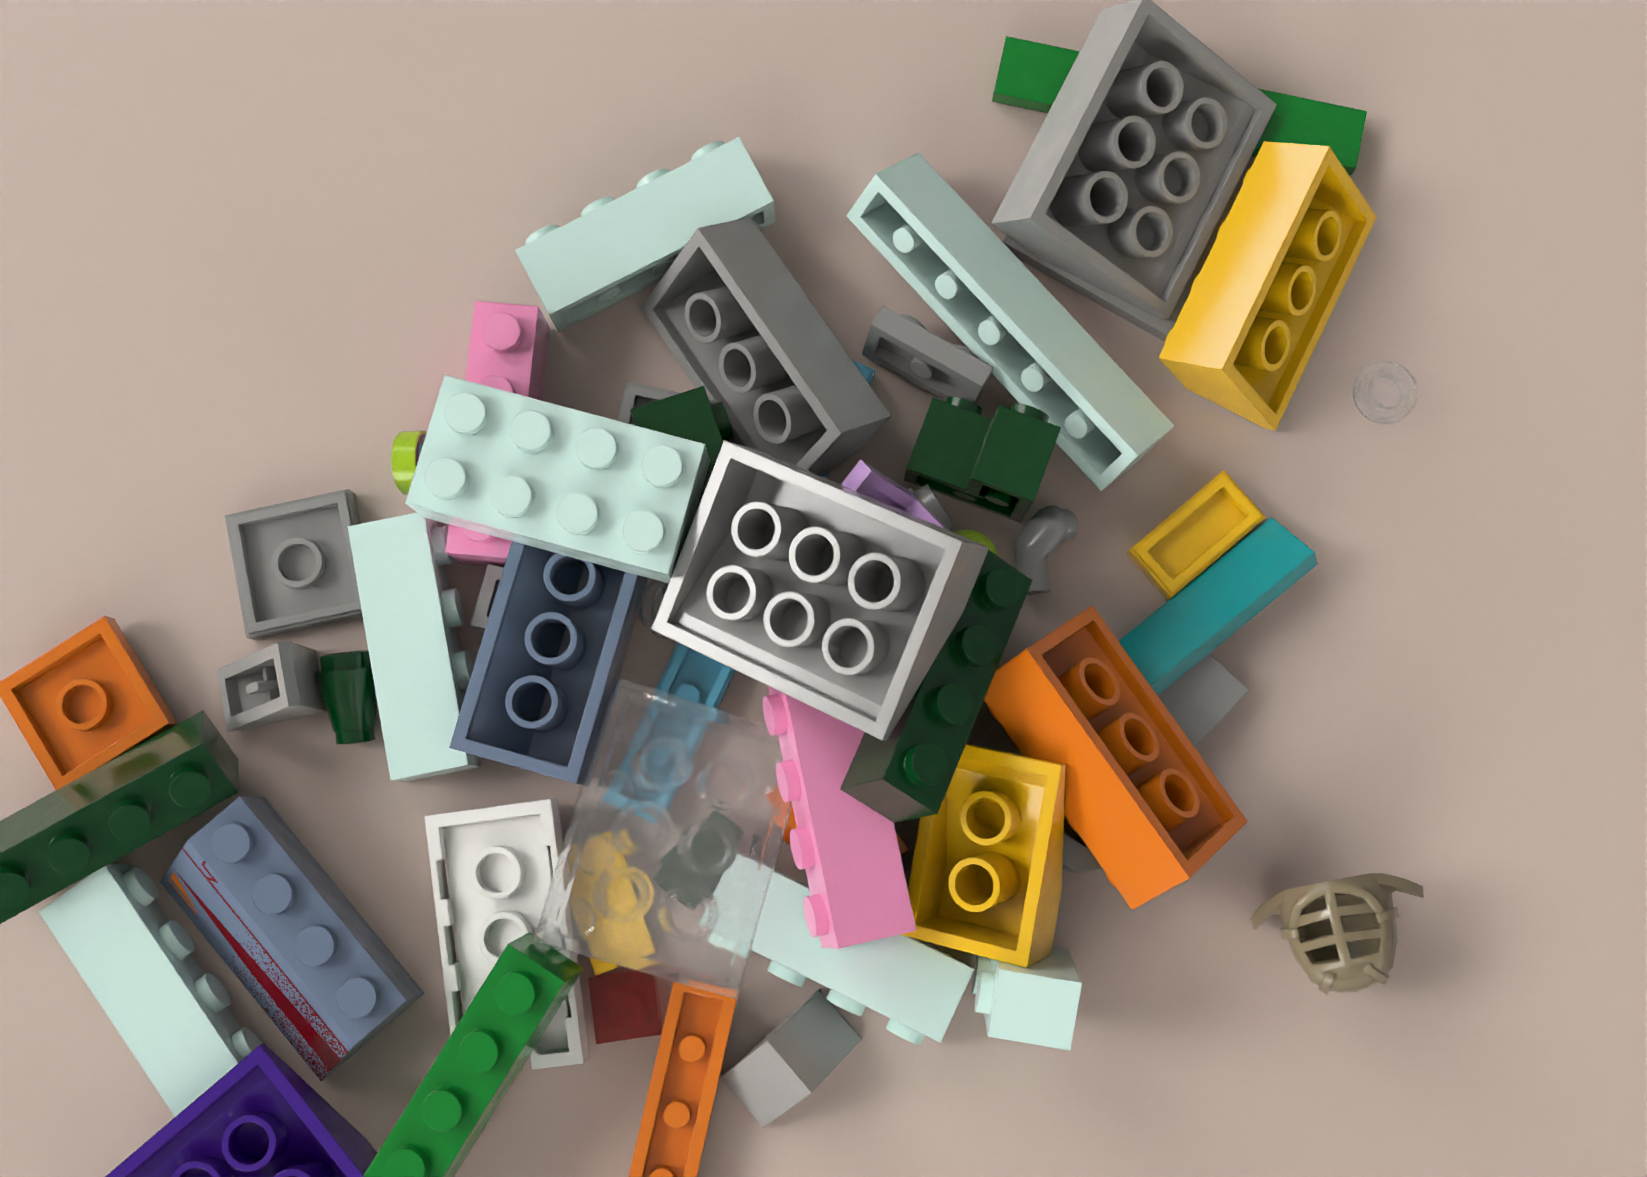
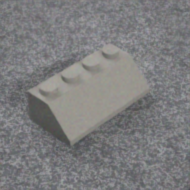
M751 217L697 228L641 306V309L694 387H705L710 404L723 401L734 437L730 439L735 444L763 451L819 476H823L856 454L891 417L888 410Z

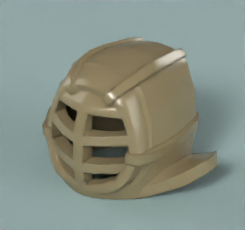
M1368 873L1305 885L1279 892L1262 904L1254 912L1250 920L1254 929H1257L1274 914L1280 915L1284 927L1280 928L1282 938L1288 939L1296 961L1311 982L1318 985L1319 990L1326 995L1329 991L1340 993L1357 992L1370 988L1379 982L1385 985L1390 978L1388 973L1393 968L1397 945L1396 918L1400 917L1397 907H1393L1392 893L1398 891L1424 898L1423 886L1385 873Z

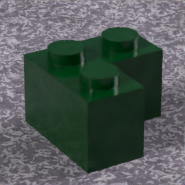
M949 396L946 402L932 398L907 464L904 481L921 487L928 484L934 492L1021 523L1035 500L1061 427L1048 423L1049 416L1045 412L1025 404L1014 403L1011 409L998 405L994 418L991 419L982 416L983 409L969 400Z

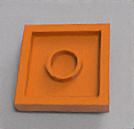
M107 616L100 618L0 681V697L55 790L178 724L116 620Z

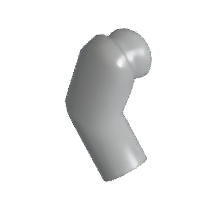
M1047 506L1038 510L1015 538L1016 568L1033 580L1027 595L1051 591L1047 557L1060 543L1066 540H1073L1078 531L1077 517L1069 509Z

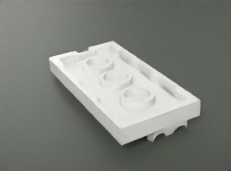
M557 798L424 816L450 1036L463 1016L460 990L462 989L464 1010L466 1012L508 943L530 932L578 964ZM444 859H447L451 897H449L448 894V885ZM452 924H454V926H455V935H456V943H457V952H458V960H459V962L456 961V953H455V944H454V936H453V927H452ZM580 976L530 1054L532 1070L583 1064L590 1058Z

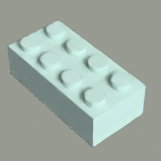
M444 375L405 504L424 518L669 583L694 520L711 460L706 445L703 443Z

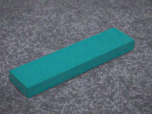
M1270 517L1124 636L1119 643L1158 696L1317 566L1316 554L1285 527Z

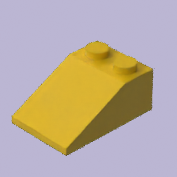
M966 743L938 814L920 817L908 887L916 931L901 935L1028 968L1051 955L1062 892L1065 764Z

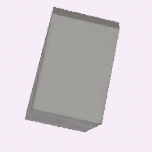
M291 641L277 642L218 669L217 675L227 732L327 712L315 672L319 671L316 650Z
M820 989L816 990L721 1076L723 1081L763 1128L810 1095L862 1040L834 1005L826 999L827 997Z

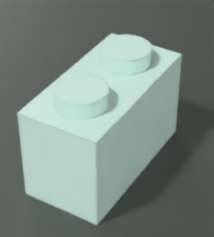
M1052 947L1051 955L1028 968L977 955L972 980V994H976L975 1012L984 1013L988 1037L1071 1050L1082 981L1069 950Z

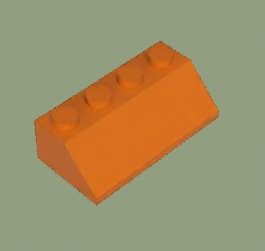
M1093 605L1026 648L996 670L984 699L989 711L1001 723L1023 756L1066 765L1064 800L1066 819L1099 862L1110 883L1118 889L1132 910L1190 879L1248 822Z

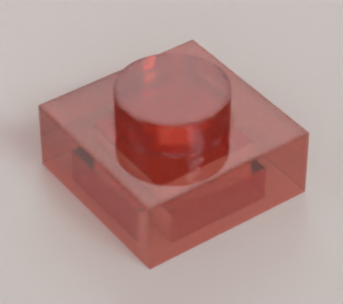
M655 967L602 974L588 978L596 1044L661 1035L663 1024Z

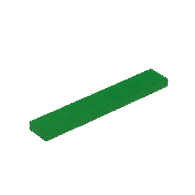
M1006 36L992 102L1048 113L1080 51ZM1259 89L1275 102L1277 106L1251 156L1257 157L1264 141L1330 146L1348 175H1352L1357 166L1367 111Z

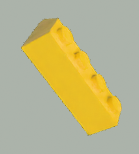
M1263 142L1252 167L1245 174L1243 185L1226 220L1218 230L1217 239L1200 273L1194 279L1191 292L1174 327L1167 334L1164 347L1159 355V359L1186 389L1269 430L1276 431L1377 218L1330 146Z

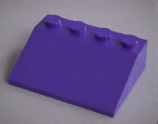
M264 1043L247 1055L105 1177H364L363 1175L377 1152L357 1129Z

